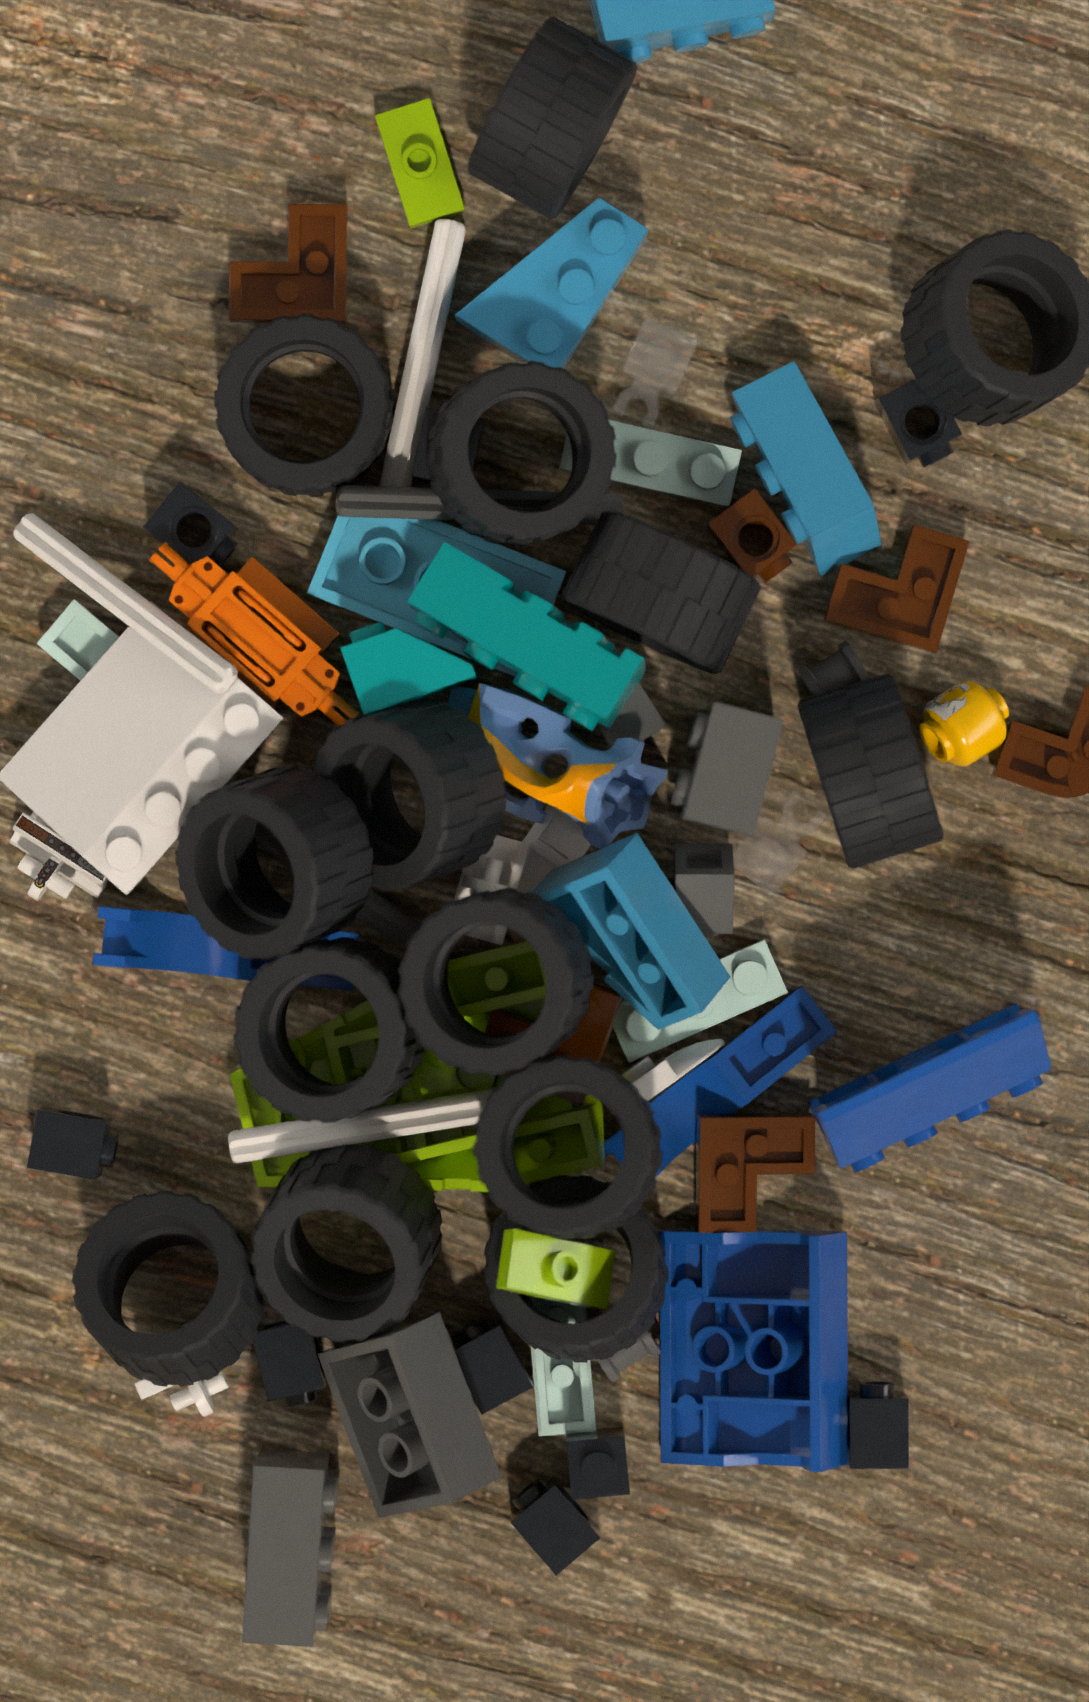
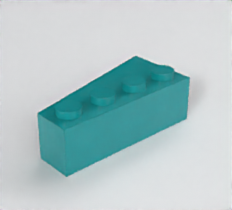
M444 541L407 600L409 606L418 612L413 622L440 639H443L448 631L467 642L463 652L493 670L497 662L517 673L513 683L542 701L547 692L567 704L562 713L584 728L593 731L597 723L605 728L610 729L646 672L644 658L627 648L623 654H620L613 649L615 645L604 638L602 633L583 622L575 621L571 624L563 619L565 615L551 603L526 590L522 594L513 588L514 583L508 578Z

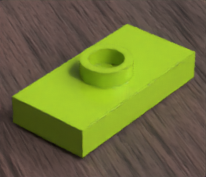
M430 98L375 115L410 229L465 212Z
M519 1229L504 1230L496 1288L595 1310L607 1309L615 1251Z

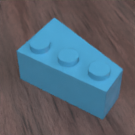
M589 0L599 42L633 60L636 64L650 60L652 58L651 50L674 45L676 53L702 48L709 44L708 36L730 31L732 39L759 34L766 30L764 23L773 21L776 11L773 0Z
M598 198L456 313V323L519 363L538 361L545 362V365L551 367L559 366L564 369L647 239L648 228L606 201Z
M795 361L732 392L737 413L729 417L731 424L744 448L752 444L754 445L761 459V462L755 465L757 472L770 496L778 493L786 508V511L781 513L783 520L796 544L803 542L820 577L839 568L841 564L845 565L881 547L882 542L874 505Z
M638 833L551 870L531 892L542 896L543 900L551 905H557L565 912L564 915L572 924L575 923L582 933L581 938L585 947L589 949L591 959L608 973L603 980L658 1030L702 1013L730 978L727 970Z

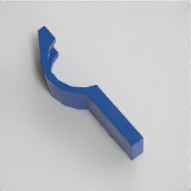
M98 906L97 918L105 919L102 953H93L92 965L168 970L252 981L257 975L256 971L266 962L275 960H262L261 958L251 960L240 957L239 954L233 951L228 952L220 947L215 939L208 937L200 928V923L195 916L191 914ZM338 931L320 940L346 937L359 941L360 933ZM334 974L316 975L298 985L353 991L354 984Z
M803 986L796 988L710 1058L691 1070L649 1103L654 1111V1120L660 1127L662 1138L660 1140L662 1162L656 1177L672 1160L697 1140V1114L734 1113L747 1105L838 1032ZM619 1128L604 1141V1156L612 1153L622 1165L624 1138L622 1129Z

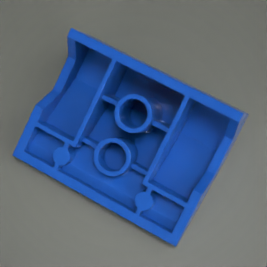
M1015 1003L818 1096L807 1103L812 1114L815 1116V1120L837 1166L842 1169L851 1165L853 1171L858 1172L885 1159L886 1157L882 1149L903 1140L906 1147H911L938 1134L935 1124L956 1115L959 1123L986 1112L991 1108L987 1099L1006 1090L1014 1098L1043 1084L1040 1074L1051 1070L1052 1067L1041 1022L1036 1011L1030 1008L1020 1010L1018 1004Z
M697 1230L660 1231V1239L667 1255L665 1256V1263L669 1269L668 1283H666L664 1292L666 1298L662 1309H660V1349L662 1351L660 1354L661 1463L721 1467L756 1464L803 1467L810 1472H823L848 1465L847 1232L812 1230H756V1232L698 1233Z

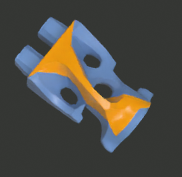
M479 683L477 689L458 686L452 688L447 705L452 708L457 707L466 713L473 723L476 722L484 731L485 738L489 744H492L497 754L496 758L500 769H502L505 781L503 783L504 795H506V809L504 811L526 820L544 823L547 814L543 811L544 803L550 804L570 816L582 828L583 836L592 846L599 849L610 845L616 835L622 831L644 829L649 816L648 811L651 798L656 788L665 781L668 773L667 769L641 761L645 742L636 738H618L612 748L602 751L587 746L570 733L573 720L512 689ZM526 718L534 719L538 724L539 733L533 739L522 734L521 723ZM556 755L566 757L568 766L564 774L558 778L547 777L543 770L545 761ZM506 782L528 794V797L519 799L511 796L506 790Z

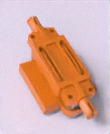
M167 542L162 544L158 550L175 564L174 567L156 552L153 554L149 561L153 562L175 582L169 601L190 619L186 623L189 626L187 631L236 667L238 671L237 677L273 709L281 701L285 702L300 717H304L319 709L338 726L344 725V722L347 720L334 707H338L350 719L356 718L360 714L359 711H356L333 691L336 688L341 673L322 657L323 653L338 638L340 633L255 558L251 557L237 574L232 571L228 575L208 556L190 565Z

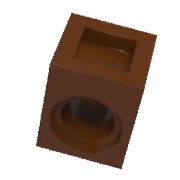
M755 488L706 526L733 564L753 578L759 574L766 583L793 563L786 553L797 545ZM752 524L764 527L771 538L769 551L761 556L746 554L741 549L738 541L742 528Z

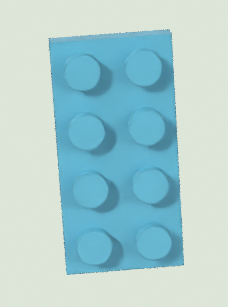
M338 515L307 594L376 622H382L386 626L394 629L397 628L416 638L474 660L463 652L467 642L448 631L444 638L440 639L413 622L418 612L413 610L407 602L444 541L508 578L514 583L513 588L522 594L526 590L554 605L566 571L502 545L484 541L485 539L474 534L471 535L467 531L439 520L342 517ZM499 662L494 667V669L516 677L517 675L516 672Z

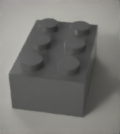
M717 702L707 706L706 713L698 711V713L694 714L685 747L696 750L691 771L686 769L679 770L671 804L681 807L678 818L745 836H754L784 720Z
M440 1312L396 1323L390 1331L385 1334L374 1335L369 1340L359 1342L357 1340H346L317 1354L378 1518L453 1503L501 1478L491 1444L486 1437L473 1402L472 1393L467 1386L452 1346L451 1337L446 1330Z
M261 1449L253 1465L242 1643L313 1647L317 1631H327L328 1620H330L332 1585H322V1572H331L335 1555L336 1527H325L326 1513L335 1514L340 1481V1469H329L330 1453Z

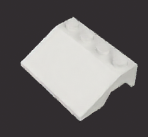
M128 627L0 771V780L83 858L128 895L177 839L180 826L184 824L186 820L185 815L190 808L198 804L200 798L207 793L222 788L280 723L283 717L238 677L231 683L226 692L222 694L216 693L139 633Z

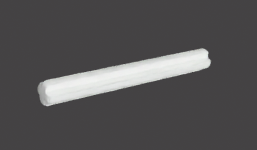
M438 219L434 225L379 486L412 487L414 462L426 407H429L466 232L465 225L458 221Z
M26 514L14 528L13 535L17 541L210 689L222 694L236 680L238 675L236 667L35 514Z
M497 1088L375 1107L352 1118L345 1117L337 1122L322 1123V1121L316 1120L310 1122L295 1120L234 1130L228 1136L230 1155L233 1162L241 1163L333 1148L346 1144L351 1145L477 1124L479 1114L482 1115L487 1104L486 1099L492 1090Z

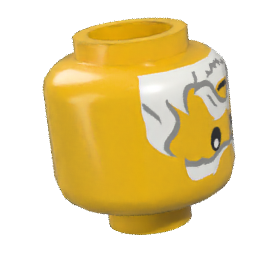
M962 681L927 703L923 711L924 722L919 726L920 734L925 746L941 763L949 761L955 766L966 767L995 750L1004 742L1007 735L1005 719L1009 716V710L1003 697L994 688L986 690L974 681Z

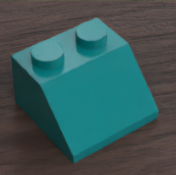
M382 622L349 633L352 644L340 647L364 715L412 700L423 699L452 689L455 686H461L478 680L472 664L397 628L386 631L385 625Z

